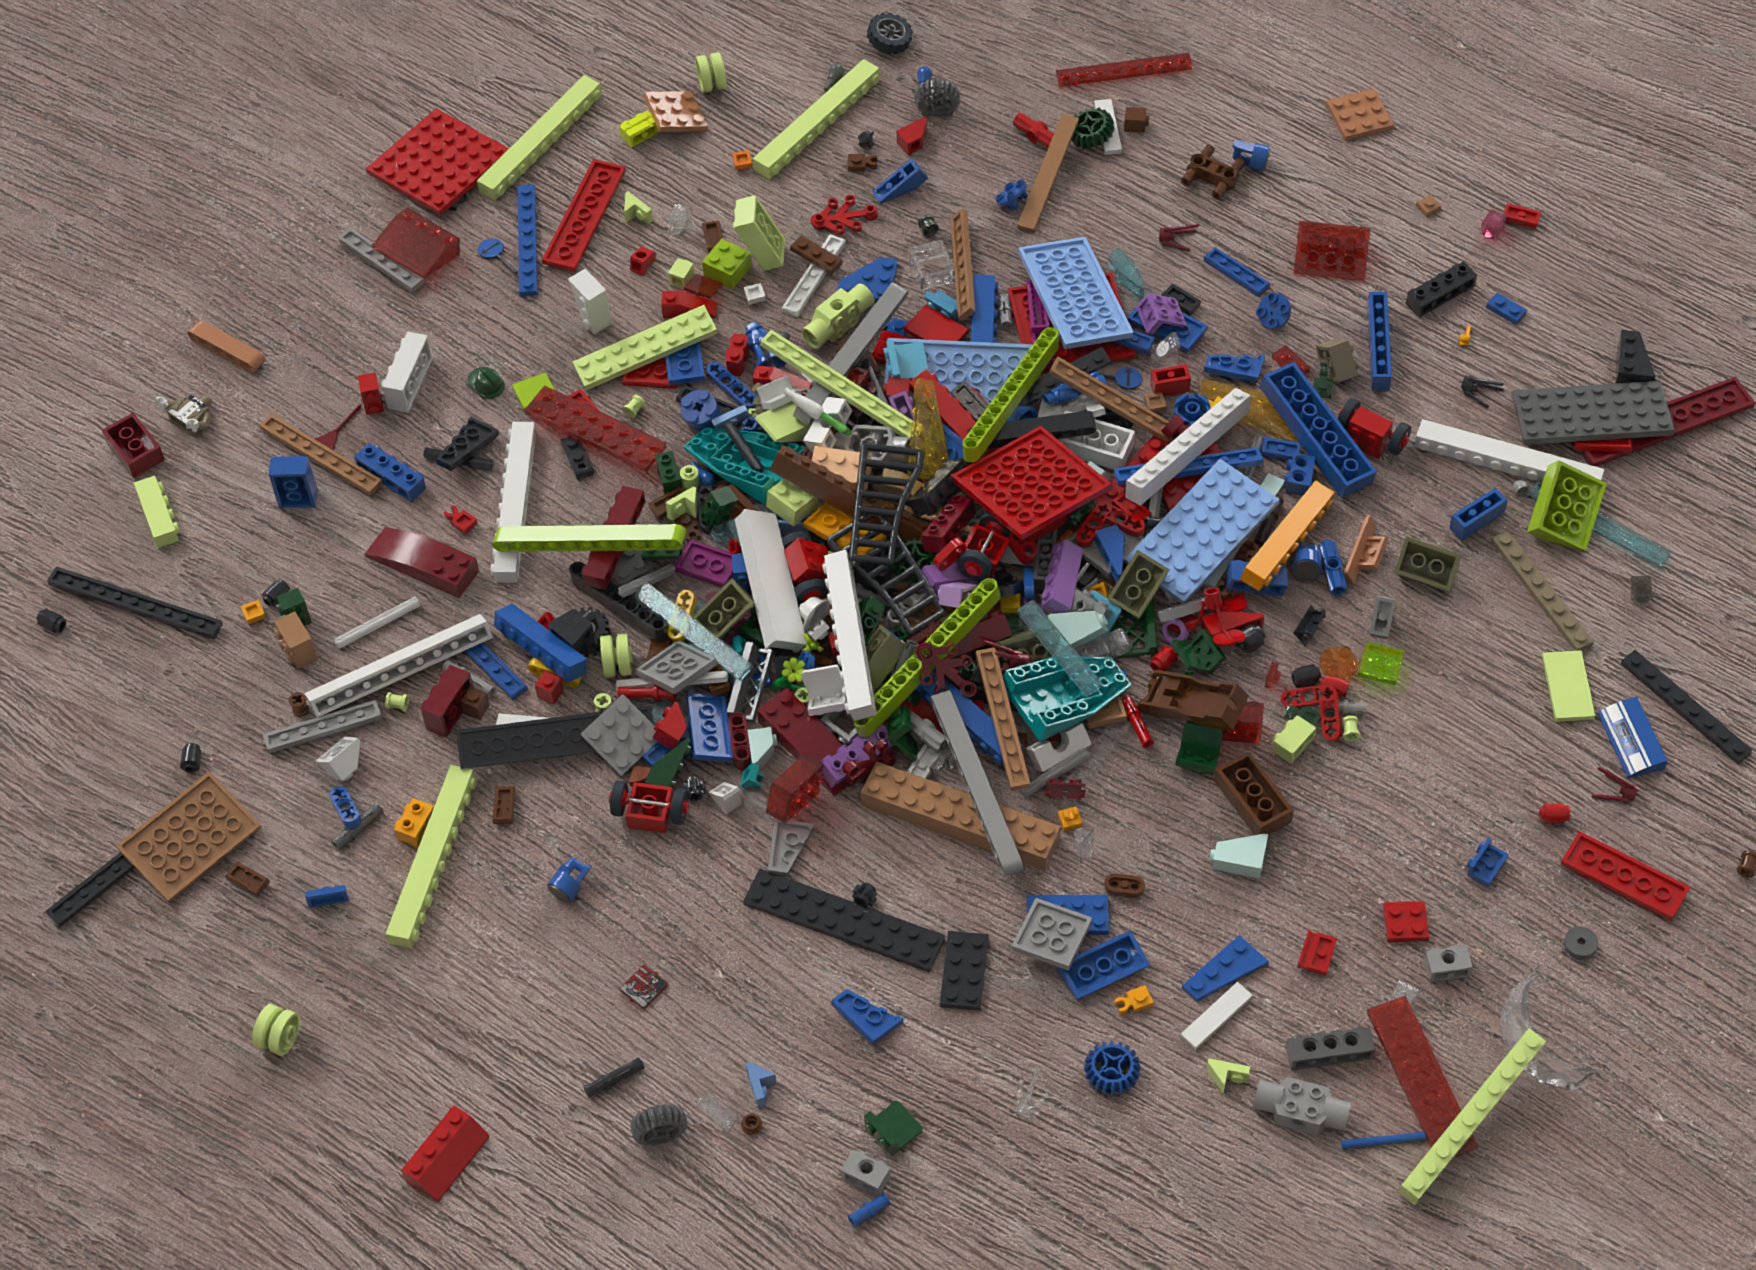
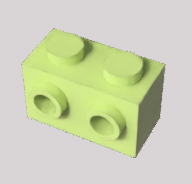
M1297 715L1293 720H1289L1285 724L1284 730L1281 733H1277L1274 736L1272 752L1292 764L1315 738L1316 727Z

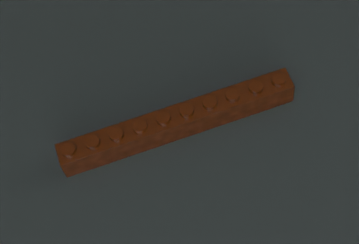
M784 445L781 447L769 471L853 516L856 493L855 483H851L843 476L829 471L823 465H818L809 457L798 454L790 447ZM862 499V506L881 507L882 509L896 510L897 508L892 503L884 500ZM903 511L898 535L904 543L906 538L912 541L915 537L916 541H919L922 533L929 525L925 521L911 516L909 512ZM878 516L866 522L871 524H882ZM888 517L891 524L893 523L894 517Z

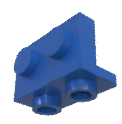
M1489 837L1485 843H1480L1476 851L1478 854L1476 857L1472 856L1466 866L1469 868L1467 876L1488 888L1509 856L1508 853L1491 845L1492 839Z

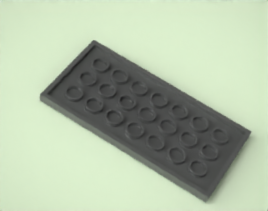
M1661 381L1513 390L1512 393L1523 445L1674 435V427Z

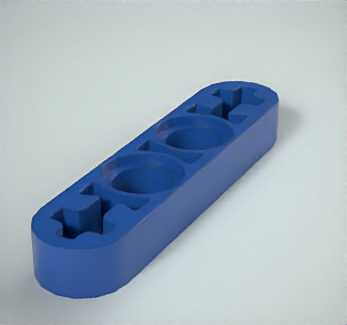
M712 362L707 365L708 378L739 406L745 405L747 409L755 408L751 402L755 400L756 395L718 362ZM724 379L731 380L729 384L722 383ZM738 389L743 391L739 395L733 393L735 390Z

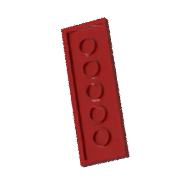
M1580 831L1560 864L1670 921L1673 920L1690 890V886Z

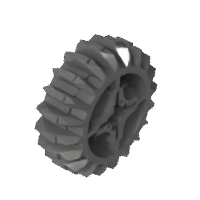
M941 77L939 80L933 78L931 81L927 79L926 83L921 82V85L917 86L914 94L915 105L922 114L927 113L928 116H947L948 113H954V110H957L958 105H960V92L957 85H954L953 81L948 82V79L942 80Z
M667 1103L643 1109L642 1113H637L632 1118L630 1123L632 1136L635 1142L644 1146L667 1143L676 1137H680L688 1127L686 1113L680 1105H668Z

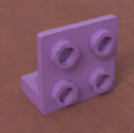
M1147 293L1136 306L1145 331L1149 335H1153L1162 323L1179 327L1187 325L1175 298Z

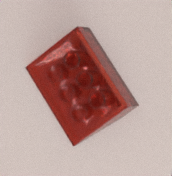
M406 208L391 220L374 241L372 248L425 279L460 255V238L415 211Z
M1299 221L1293 274L1365 281L1371 228Z

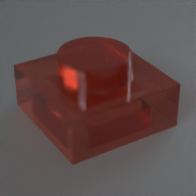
M1271 662L1266 676L1265 688L1273 689L1274 683L1279 682L1281 672L1278 671L1279 663Z

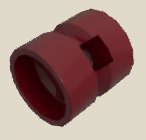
M1176 414L1161 432L1167 438H1172L1173 441L1188 429L1190 425H1184V420Z

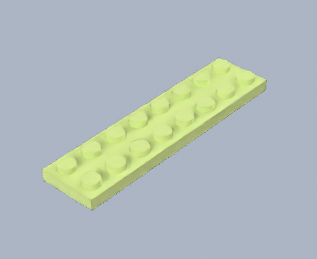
M702 305L573 361V365L587 391L716 335L718 331L705 306Z

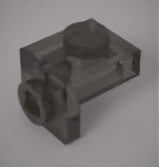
M1631 576V600H1637V603H1648V600L1654 598L1651 576Z

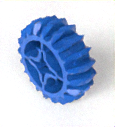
M1113 1040L1110 1041V1045H1107L1103 1041L1102 1047L1095 1045L1094 1051H1089L1088 1057L1085 1058V1077L1090 1079V1086L1095 1085L1096 1092L1103 1089L1104 1095L1107 1091H1110L1112 1096L1115 1095V1091L1122 1095L1123 1089L1129 1092L1131 1086L1136 1085V1080L1140 1077L1141 1065L1138 1064L1139 1057H1135V1050L1129 1051V1045L1122 1047L1121 1041L1114 1045ZM1101 1060L1103 1067L1097 1072L1095 1066ZM1127 1064L1129 1067V1071L1124 1076L1122 1074V1069H1124V1066Z

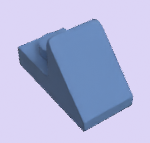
M748 1062L746 1063V1070L758 1109L766 1107L765 1099L768 1098L766 1086L776 1084V1075Z

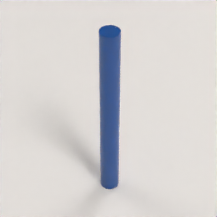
M1425 1131L1342 1140L1341 1147L1342 1149L1422 1141L1427 1140V1134Z

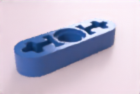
M1023 566L1025 600L1034 599L1033 566Z
M344 787L333 788L329 796L343 825L348 829L358 827L361 824L360 814L348 791ZM344 806H350L347 809H341Z

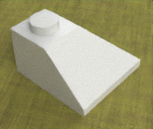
M343 737L315 762L335 780L346 781L350 779L358 766L359 738Z

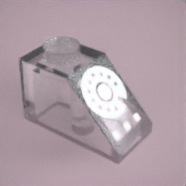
M1172 332L1154 346L1151 363L1153 366H1156V369L1179 365L1180 343L1176 332Z

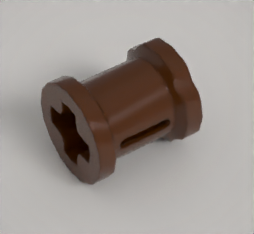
M301 692L293 693L289 697L292 712L297 717L305 716L309 712L306 696Z
M1743 851L1741 854L1742 861L1737 867V873L1743 877L1751 878L1755 875L1756 853L1753 851Z

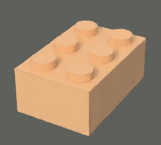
M819 446L814 447L813 462L825 466L829 471L843 476L851 483H857L860 452ZM867 453V459H872L869 453ZM866 467L865 475H870L872 467ZM864 482V490L867 491L868 483Z

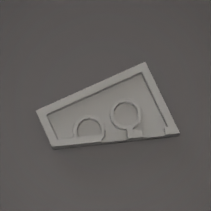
M775 818L767 873L787 877L812 832L814 824Z

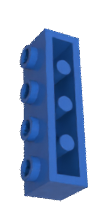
M368 443L354 456L358 466L382 479L383 485L411 503L426 489L425 479L421 473L414 472L407 464H402L393 455L383 452L379 446Z

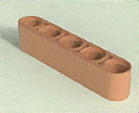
M199 320L187 332L188 337L196 344L249 373L254 374L266 361L264 355L258 350L202 320Z

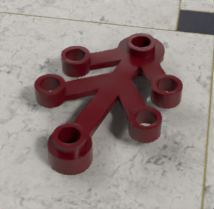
M924 642L917 646L915 654L917 659L922 661V674L920 676L922 684L930 685L932 683L933 677L930 675V662L935 665V694H938L939 688H943V692L947 691L944 674L960 687V692L964 696L972 697L977 691V687L972 681H964L949 668L971 666L972 659L970 656L964 654L960 658L940 660L935 656L947 653L955 655L958 652L957 645L950 642L946 646L933 647L930 643ZM954 646V651L949 652V647ZM924 649L928 650L926 655H922ZM968 658V663L963 664V660ZM925 676H929V680L927 682L923 681ZM966 685H970L968 691L964 690V687Z
M880 739L876 745L872 742L865 744L863 751L869 756V760L857 763L847 760L843 764V773L847 776L846 781L851 786L855 785L859 779L865 783L876 761L891 767L896 763L897 757H895L893 751L888 750V743L884 739ZM876 749L881 752L880 757H877Z

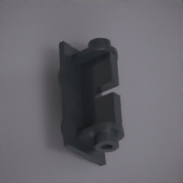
M1310 605L1293 632L1304 646L1313 638L1318 625L1326 617V611L1323 608L1315 610Z

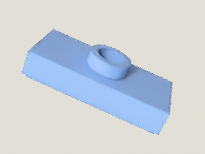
M742 405L714 418L712 422L715 428L724 429V423L732 421L737 426L739 422L746 419V416L751 417L747 407Z

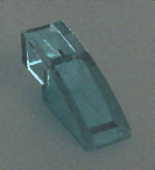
M1117 248L1108 255V267L1116 272L1117 282L1138 298L1143 299L1144 283L1137 267L1120 248Z

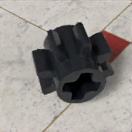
M696 776L689 777L685 780V783H682V789L687 790L690 801L700 800L702 794H706L705 781H700Z
M862 883L861 886L857 884L853 889L854 894L852 897L856 905L865 908L868 905H874L878 894L873 885Z

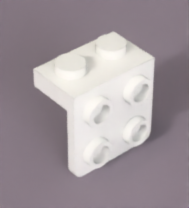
M838 665L809 669L802 672L801 676L809 695L807 710L810 716L846 710L845 703H847V698L845 699L842 687H845V684L841 681V670Z

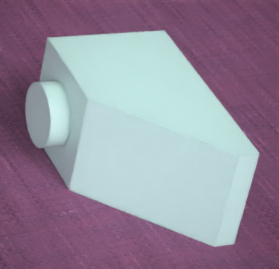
M771 727L748 730L752 763L759 766L758 772L774 755V746H777L776 734H772Z

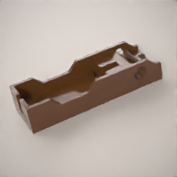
M1155 670L1154 673H1150L1151 680L1148 684V694L1146 697L1141 698L1139 704L1135 703L1134 706L1139 708L1142 714L1233 730L1249 695L1237 683L1222 681L1220 684L1201 681L1189 675Z

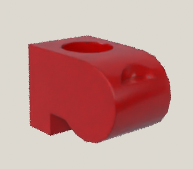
M643 246L630 256V271L644 276L647 268L654 263L656 252Z

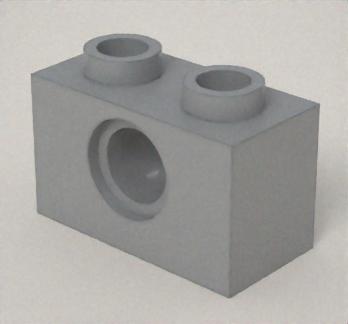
M1454 945L1445 949L1433 948L1426 951L1424 958L1429 982L1471 976L1473 966L1467 945Z
M854 1149L841 1168V1179L877 1197L880 1196L891 1177V1168L887 1163L882 1160L876 1161L870 1158L866 1152H858ZM865 1169H870L872 1172L869 1174H864L862 1171Z

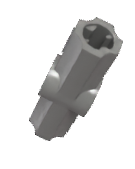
M910 710L911 729L909 732L912 737L920 744L925 743L938 754L944 753L949 746L945 736L936 729L929 719H922Z

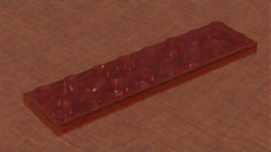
M545 385L524 410L525 415L646 473L656 462L655 455L663 453L667 447L666 442Z
M1405 995L1367 1009L1366 1013L1432 1148L1459 1115L1461 1109ZM1473 1134L1455 1157L1478 1148Z

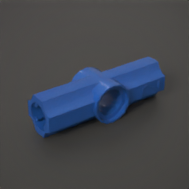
M1325 540L1319 544L1324 566V576L1327 578L1330 594L1334 596L1342 595L1347 591L1342 571V560L1339 558L1336 542Z

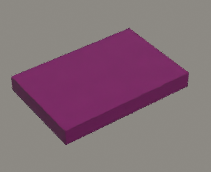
M690 539L675 566V572L722 588L733 578L732 555L729 552Z

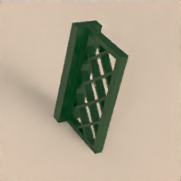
M1154 597L1140 619H1136L1131 616V613L1122 610L1121 614L1124 617L1119 622L1116 621L1114 623L1115 626L1110 630L1112 659L1151 655L1152 658L1158 653ZM1127 619L1134 622L1129 629L1122 625ZM1138 625L1144 628L1140 635L1133 632ZM1118 628L1125 631L1120 638L1114 635ZM1129 634L1136 638L1130 645L1123 641ZM1140 641L1145 644L1146 649L1137 650L1134 646ZM1120 644L1127 647L1123 652H1115V649Z

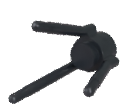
M1466 375L1461 389L1465 390V395L1470 396L1488 408L1489 405L1472 392H1477L1479 386L1503 391V388L1499 386H1503L1504 383Z

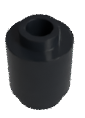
M281 579L274 581L262 593L263 602L267 606L276 607L279 604L277 596L290 590L289 585Z
M47 608L43 611L41 610L36 618L39 626L53 633H61L67 624L66 619L62 615Z
M1310 664L1291 671L1294 686L1303 687L1318 683L1319 678H1321L1319 667Z
M188 743L182 749L180 768L187 773H193L200 769L202 751L198 744Z

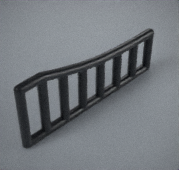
M870 443L861 444L849 549V560L851 562L894 565L902 513L912 488L923 469L924 451L922 449ZM867 451L916 456V464L867 459ZM866 467L913 472L909 479L865 475ZM864 482L904 486L905 488L902 495L864 491ZM862 499L898 502L896 510L862 506ZM861 514L894 517L892 526L860 522ZM859 530L890 533L889 542L858 538ZM857 547L888 549V556L884 558L857 555Z
M865 514L861 516L860 522L866 523L876 517V515ZM878 516L882 522L881 525L892 526L888 517ZM852 523L827 537L826 542L833 553L847 550V553H849L850 544L840 549L835 541L851 532ZM869 531L861 536L860 539L871 540L882 532ZM898 535L896 546L901 553L895 556L894 565L905 559L910 566L908 569L880 585L874 578L894 565H880L867 572L861 567L865 563L852 562V568L879 593L895 614L909 636H913L946 616L948 611L944 605L939 604L938 595ZM874 548L865 555L876 557L887 549ZM913 574L920 581L894 598L887 593L888 589ZM924 588L929 597L902 612L897 604ZM934 603L938 612L912 627L907 619Z

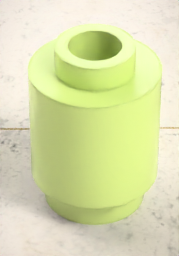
M687 465L680 470L682 487L686 491L692 487L697 489L700 484L698 469L695 466Z

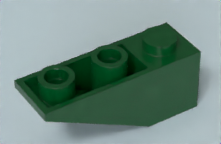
M869 596L859 602L865 647L886 608L884 604L873 596Z
M687 738L655 762L644 784L674 787L676 782L673 780L675 773L679 774L684 765L681 760L683 755L687 757L692 747L688 745L691 739Z

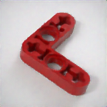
M1100 502L1094 507L1077 531L1076 543L1083 548L1089 547L1095 540V532L1103 529L1106 524L1110 526L1117 524L1120 531L1133 537H1139L1144 534L1145 523L1142 519L1109 503ZM1123 517L1125 520L1123 522H1117L1115 521V518ZM1097 522L1099 526L1093 528L1089 526V523ZM1088 532V538H1085L1084 540L1081 539L1084 538Z
M1320 685L1286 690L1282 693L1281 702L1289 709L1320 705L1323 736L1330 742L1340 739L1342 729L1339 695L1333 686ZM1327 690H1330L1333 693L1332 695H1330L1329 699L1326 696H1320L1321 700H1319V694L1317 691H1319L1320 694H1327ZM1313 692L1315 695L1314 699L1310 702L1305 701L1306 693ZM1300 693L1301 703L1298 699L1292 700L1291 704L1286 701V699H1289V695L1299 698L1298 694ZM1329 708L1335 709V715L1332 718H1327L1325 715ZM1326 722L1332 723L1333 729L1337 731L1333 733V737L1327 734L1331 731V725L1326 724Z

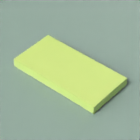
M1582 650L1543 653L1542 660L1555 722L1594 720L1595 712Z

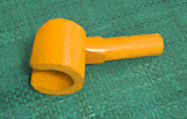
M1471 325L1467 326L1465 334L1459 335V345H1469Z

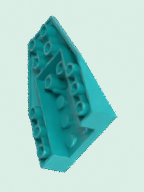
M710 427L701 430L684 446V450L716 474L766 505L768 490L783 480L782 477L769 471L783 445L790 447L798 454L807 457L806 447L791 442H775L769 435L761 432L738 430L763 465L764 471L760 473L752 470L725 429Z
M1051 657L1008 669L1003 676L1008 698L1040 742L1093 716L1132 685L1112 657Z

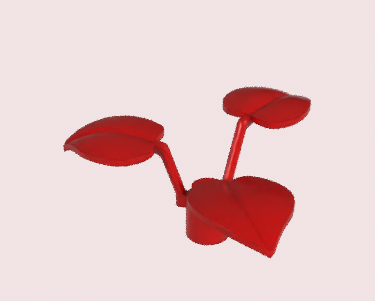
M1208 588L1204 591L1205 600L1201 601L1202 606L1198 617L1189 614L1177 618L1184 623L1187 631L1197 628V623L1201 622L1206 606L1209 611L1217 612L1222 633L1213 636V642L1220 646L1233 645L1244 642L1245 634L1237 629L1226 632L1220 611H1243L1247 608V601L1244 592L1222 600L1221 603L1219 589ZM1170 624L1168 626L1171 630L1181 632L1177 624Z

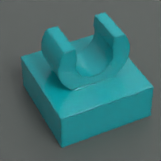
M740 635L734 637V644L729 646V650L735 652L730 655V658L735 661L742 658L746 642H748Z
M752 763L743 771L740 783L741 788L747 790L752 786L758 789L762 786V783L756 780V778L761 780L764 777L763 773L758 772V765Z

